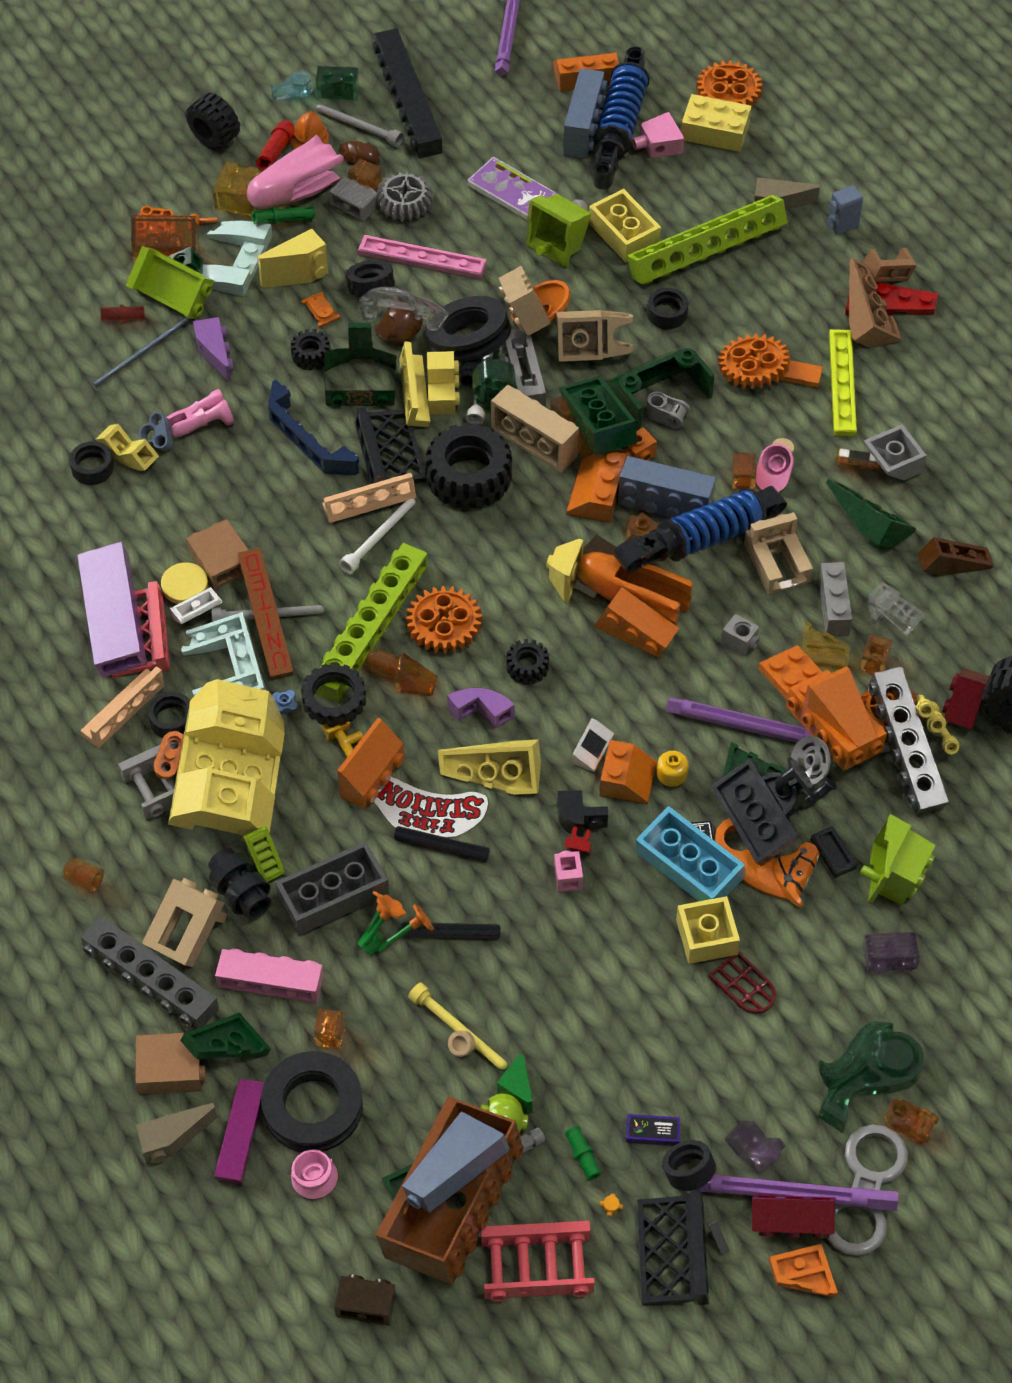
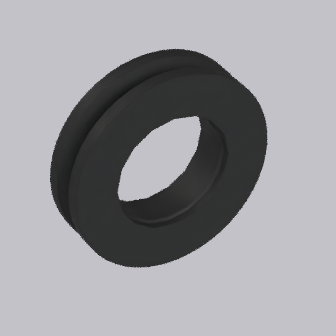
M471 296L453 301L435 312L426 325V335L432 352L454 351V360H458V362L473 361L491 354L506 342L511 333V324L504 304L488 296ZM475 322L486 323L479 330L471 334L462 336L451 335L456 329L466 324Z
M302 1052L284 1059L268 1075L261 1094L262 1110L268 1130L282 1145L298 1152L308 1150L324 1152L339 1146L353 1134L360 1122L363 1111L361 1085L356 1073L341 1058L325 1052ZM321 1081L332 1086L338 1093L339 1103L335 1112L324 1121L313 1124L300 1122L292 1118L285 1106L287 1096L291 1090L304 1082Z

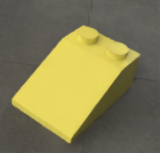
M313 229L257 256L262 288L311 283L328 274L326 244Z

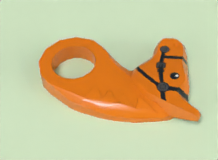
M730 818L724 820L716 829L715 842L745 864V878L742 882L763 894L779 899H788L799 908L804 904L799 896L807 886L820 854L818 848L814 844L804 842L797 847L795 852L777 858L773 857L760 866L756 863L748 849L737 851L731 849L725 843V836L732 831H736V828Z

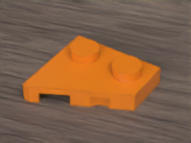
M822 1244L769 1257L768 1261L777 1286L828 1297H837L838 1291Z

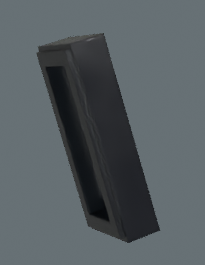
M833 826L811 835L810 840L818 848L820 856L834 878L857 868V863Z

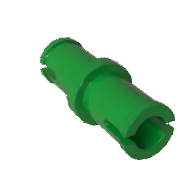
M574 1126L566 1130L565 1136L574 1151V1160L579 1162L586 1180L591 1181L601 1176L602 1171L599 1169L593 1156L594 1150L591 1145H588L581 1127Z

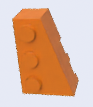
M621 587L594 625V627L656 657L661 655L679 630V627L623 587Z

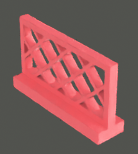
M157 581L148 583V588L135 591L136 600L142 597L147 598V601L141 607H137L139 618L142 614L148 617L145 624L141 626L142 635L145 633L150 636L144 648L145 653L152 656V661L147 662L146 665L113 674V678L142 672L146 668L151 670L156 666L162 672L170 670L164 594Z

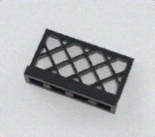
M357 408L354 424L370 484L394 478L386 477L385 472L388 469L397 473V476L408 474L407 470L410 467L419 472V475H412L414 483L426 482L427 477L412 426H407L405 410L367 412L366 408ZM394 418H404L405 423L400 426L392 420ZM371 420H380L383 424L381 427H378ZM390 426L397 431L392 435L384 429ZM401 433L409 437L406 443L397 438ZM379 434L388 439L385 444L376 440ZM393 442L402 448L396 452L389 448V446ZM405 450L414 454L411 460L402 455ZM386 452L393 456V458L387 461L381 457V454ZM398 459L406 464V466L400 469L393 463Z
M690 1191V1195L638 1199L642 1305L698 1302V1305L709 1304L704 1202L701 1191ZM686 1204V1212L679 1220L669 1212L675 1205ZM655 1206L661 1212L651 1222L644 1216V1207ZM665 1215L675 1222L667 1233H664L656 1226ZM686 1219H687V1226H685V1225L683 1224ZM679 1227L686 1231L688 1235L681 1245L670 1238ZM652 1229L662 1236L654 1247L645 1241V1237ZM666 1241L676 1248L668 1259L658 1252ZM680 1253L689 1259V1264L682 1271L672 1264ZM653 1255L664 1262L655 1273L646 1266V1263ZM667 1267H670L678 1274L669 1285L659 1278ZM688 1272H690V1278L686 1276ZM683 1278L690 1284L691 1294L679 1295L673 1288ZM654 1281H657L665 1288L659 1296L648 1297V1288Z

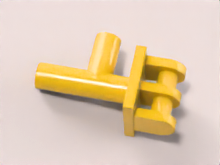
M349 721L346 722V725L340 726V724H335V727L332 728L325 723L321 725L327 742L337 738L346 757L353 751L351 745L363 738L360 730L351 735H345L350 730Z

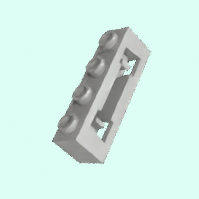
M511 329L508 339L500 347L501 353H505L503 357L505 369L510 371L508 373L509 386H513L514 389L520 390L524 395L537 400L542 406L546 407V391L531 335L528 336L524 329ZM525 350V364L529 379L524 380V386H522L523 376L518 358H524Z

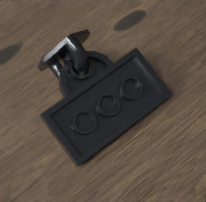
M791 757L787 758L789 769L785 772L768 773L764 776L754 760L749 758L711 786L754 860L760 866L801 838L789 819L796 809L809 808L837 788L832 779L826 778L825 782L815 789L803 768ZM802 789H805L806 792L808 793V795H806V794H805L804 792H802L801 790H802Z

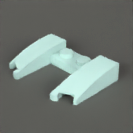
M225 221L221 222V226L216 230H210L207 233V238L242 246L233 267L203 264V275L214 280L212 290L242 297L245 296L258 268L257 256L266 251L272 238L271 224H253L254 222Z
M243 612L186 631V635L192 639L190 646H182L183 656L228 648L236 676L223 681L266 690ZM201 688L192 690L193 695L195 696Z

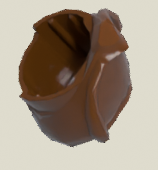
M391 300L387 312L380 323L375 325L376 335L383 341L403 346L404 342H411L412 338L420 331L423 324L422 312L416 305L409 302Z

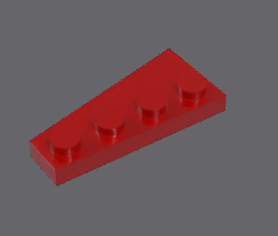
M876 282L878 288L875 291L881 299L885 300L887 306L884 308L888 315H894L896 312H904L905 315H934L938 293ZM849 298L846 306L845 315H849Z

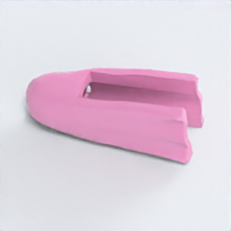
M315 135L310 141L291 151L254 177L247 188L248 201L255 208L269 209L314 196L330 185H335L339 182L340 177L329 170L342 164L344 157L337 155L331 144L322 143L319 136Z

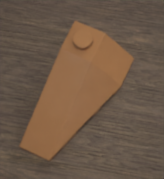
M852 258L850 260L849 325L852 339L866 347L901 341L894 317L888 316L884 308L887 306L885 300L881 299L875 291L878 286L868 266Z

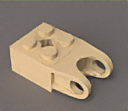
M602 310L556 312L558 360H603V358L633 352V344L617 341L614 339L613 333L619 326L633 322L634 316L623 312ZM577 333L584 334L581 335V339L576 338Z

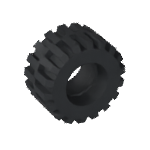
M207 92L186 109L185 117L191 132L208 148L220 150L240 132V122L233 108L226 100L215 93Z

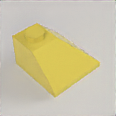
M582 539L557 546L554 554L549 555L546 568L549 569V579L565 603H569L574 585L579 577L578 563L583 556Z

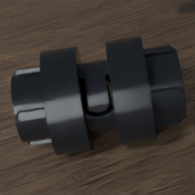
M231 848L217 852L208 863V867L211 870L209 881L219 894L224 895V901L232 912L237 915L245 914L248 919L257 918L266 912L272 902L268 896L270 885L261 873L255 872V865L243 852L235 853Z

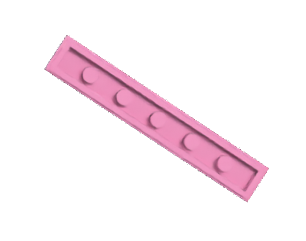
M364 235L358 249V255L480 280L487 265V259Z

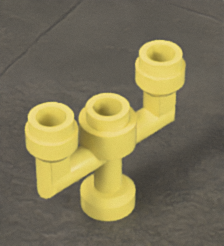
M917 695L916 710L925 720L928 730L939 734L942 739L941 746L946 753H957L959 742L946 729V720L942 713H940L938 705L926 699L923 695Z

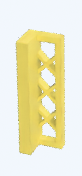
M404 342L399 362L407 426L429 427L430 415L422 355H412L411 342Z

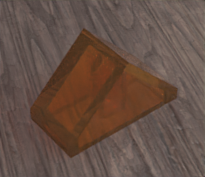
M404 652L400 653L395 673L397 692L432 696L437 675Z

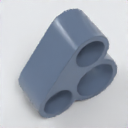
M160 412L152 413L149 423L144 424L140 428L139 437L141 440L146 439L151 446H155L163 452H168L173 447L169 419ZM155 430L154 437L148 440V433Z

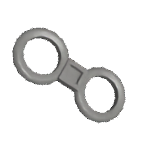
M872 1124L860 1127L850 1135L845 1144V1159L849 1169L855 1174L852 1187L880 1190L881 1184L892 1182L903 1173L907 1166L908 1151L904 1140L897 1132L886 1126ZM872 1136L884 1138L895 1148L897 1154L896 1163L889 1170L883 1172H874L864 1168L856 1156V1147L859 1142ZM836 1204V1214L843 1208L851 1206ZM862 1208L872 1216L876 1225L875 1233L868 1241L859 1244L849 1243L843 1240L836 1233V1230L835 1234H829V1238L826 1239L835 1249L846 1255L861 1256L870 1254L882 1244L886 1236L887 1222L881 1209Z

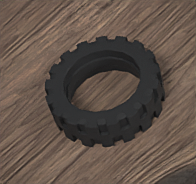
M333 663V665L329 666L324 664L319 669H313L311 671L312 674L305 677V684L302 683L301 687L303 708L306 713L308 712L312 720H317L318 724L324 725L325 723L331 727H335V724H340V726L346 725V722L354 721L356 716L363 712V706L366 705V688L362 676L359 677V673L355 669L351 670L350 666L345 664L344 666H339V663ZM329 682L344 683L354 691L353 698L347 704L335 708L322 706L316 702L314 694L320 686Z

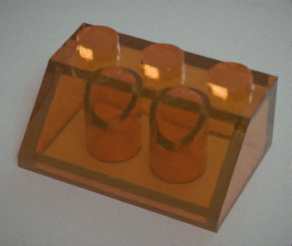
M131 215V244L134 264L142 246L153 248L168 257L189 247H192L199 254L200 243L196 216Z

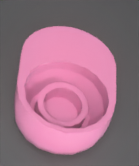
M772 444L762 451L755 474L756 483L761 490L768 486H774L780 492L787 486L794 466V456L788 447L782 444Z

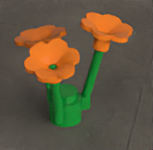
M373 891L372 893L377 897V912L357 943L365 952L373 955L376 951L382 953L387 946L411 929L415 930L423 925L432 931L434 927L420 906L414 904L413 908L416 912V917L410 920V924L385 942H382L384 936L378 930L384 921L388 920L391 916L396 919L404 917L406 911L402 908V904L399 901L393 900L388 895H382Z

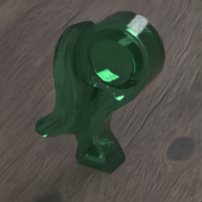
M875 1021L863 1026L851 1039L839 1059L832 1063L819 1060V1073L825 1086L828 1088V1094L822 1102L818 1117L843 1133L847 1123L848 1103L851 1099L859 1095L890 1094L913 1086L918 1081L924 1065V1052L920 1044L910 1035L902 1032H893V1023Z

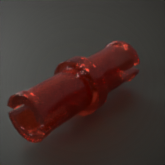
M144 305L100 307L101 321L121 320V322H125L128 319H145Z

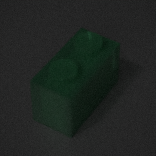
M318 66L316 74L317 98L358 100V68Z

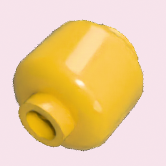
M678 751L663 753L657 762V777L659 781L669 787H677L686 781L689 770L686 756Z

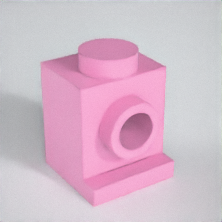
M563 851L554 854L558 892L583 890V873L579 851Z

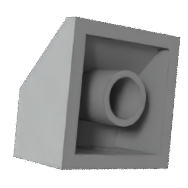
M903 424L864 440V445L887 475L907 480L923 473L927 455Z

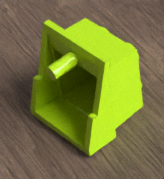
M559 194L549 197L540 195L532 198L528 208L527 220L529 223L526 245L536 250L537 255H545L567 268L569 267L570 256L581 249L592 213Z
M891 814L872 844L869 866L873 869L864 865L859 873L871 880L868 902L873 904L878 894L900 905L904 903L907 897L912 899L926 876L924 874L935 858L931 853L936 845L910 830L912 825Z

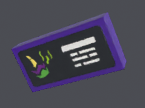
M627 1114L626 1142L661 1145L679 1144L680 1117Z

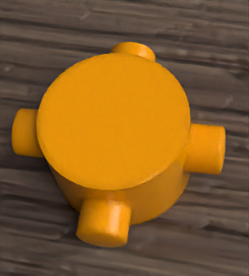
M613 1193L607 1196L604 1201H600V1206H603L608 1217H612L619 1209H623V1204H620L619 1199Z

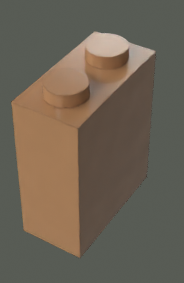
M227 519L217 522L200 532H195L186 538L189 554L195 563L205 571L208 582L214 590L243 576L238 552L247 551L248 549Z
M184 1033L136 1036V1087L138 1094L202 1091V1081H206V1065H202V1059H196L180 1041Z

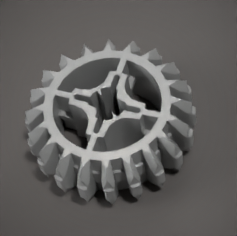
M408 171L406 174L399 172L396 176L391 174L390 178H384V181L379 185V189H377V204L380 207L381 213H385L387 218L392 217L394 221L400 219L403 222L404 219H408L411 222L412 218L419 220L420 215L425 216L426 212L430 211L433 202V190L429 182L424 180L423 176L418 177L416 173L409 175Z

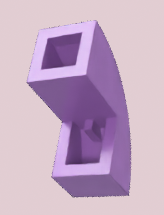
M469 688L456 691L447 696L448 710L458 721L479 710L492 727L497 729L515 718V705L507 697L492 690Z

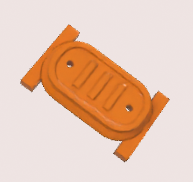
M323 292L301 300V303L303 305L306 304L314 317L320 321L317 323L319 328L341 319L339 314L335 315L334 309L324 297Z

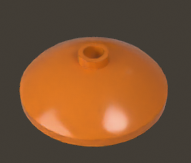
M559 280L546 281L533 287L552 323L556 320V312H564L571 298L569 287L566 283ZM511 314V319H512L513 323L517 326V324L515 323L514 318H513V316H512V314Z

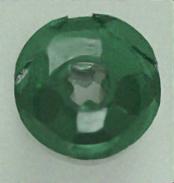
M486 357L472 371L473 397L476 403L484 409L491 410V400L507 385L517 389L514 365L511 363Z

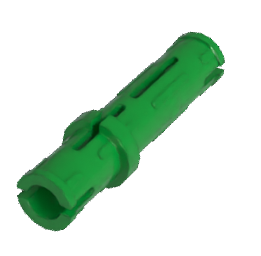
M313 206L285 209L271 207L269 210H253L251 216L253 224H278V222L314 220L315 209Z

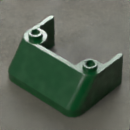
M685 348L668 352L608 380L607 385L636 420V431L641 429L642 406L632 394L685 370L705 396L711 399L713 396L714 373L696 351Z

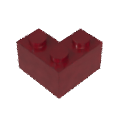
M963 668L960 674L956 673L949 690L953 691L951 700L946 699L942 709V713L946 714L945 720L947 722L972 730L982 703V693L987 685L989 676Z

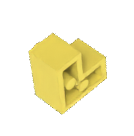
M454 351L427 352L429 415L456 414L455 405H460L459 392H455V388H459V375L454 374H459V362L454 360Z

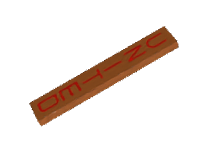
M261 548L238 552L270 680L294 675Z

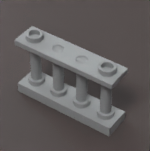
M174 742L169 745L172 749H176L179 747L178 744ZM160 745L118 763L120 774L125 784L134 781L146 801L141 804L145 820L160 816L163 812L171 809L175 788L172 778L167 780L161 779L168 792L154 797L143 778V775L154 771V761ZM165 765L161 767L162 770L167 771Z

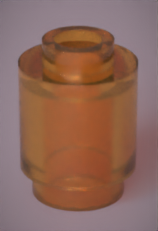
M378 647L374 651L371 650L366 658L369 670L388 678L391 676L396 678L403 665V661L397 655Z

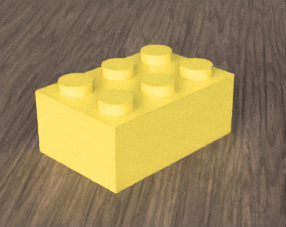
M691 94L682 120L681 133L684 141L741 152L750 125L752 106Z
M625 189L589 206V212L592 213L589 225L625 263L628 262V254L660 242L661 226Z

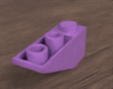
M219 317L193 321L198 352L227 381H230V371H234L232 358H227V355H230L229 343L223 340L227 338L225 325H220Z

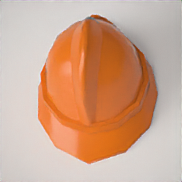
M309 111L298 119L294 127V136L291 140L294 150L310 141L315 135L319 136L322 143L327 144L329 142V133L321 118L315 112Z

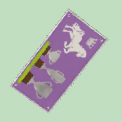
M495 157L491 158L467 180L469 187L526 220L530 199L540 195L549 197L557 194Z

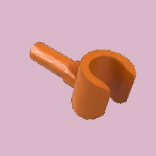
M191 214L188 219V229L195 231L199 229V224L217 223V217L200 218L197 214Z

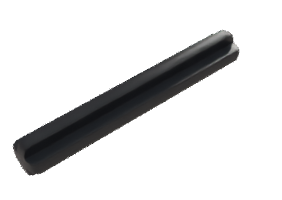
M397 826L394 832V839L397 841L485 862L490 855L489 847L401 826Z
M402 922L401 929H403L410 923ZM431 923L434 927L432 931L421 925L415 930L411 929L402 937L499 939L501 927L499 924Z

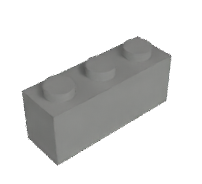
M821 563L818 580L825 635L849 636L852 615L845 563Z

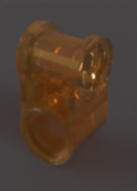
M902 1098L892 1100L884 1118L886 1125L890 1129L920 1144L929 1143V1134L933 1126L937 1125L939 1121L938 1116L933 1112L916 1106ZM893 1112H900L904 1117H897Z

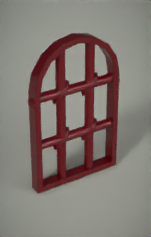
M739 951L738 955L728 958L708 976L737 1006L748 1013H764L774 1004L776 997L775 987ZM738 956L749 967L744 971L732 960ZM729 963L740 973L735 979L734 977L731 978L723 970ZM753 970L764 982L760 985L756 984L747 973ZM720 972L730 983L724 986L714 975ZM741 978L746 979L755 989L751 993L746 992L736 982ZM768 985L770 987L773 998L762 990L764 986ZM731 986L736 987L745 998L739 1001L728 989ZM757 992L758 994L761 993L770 1004L762 1008L752 996ZM746 1001L751 1002L757 1009L748 1008L743 1004Z

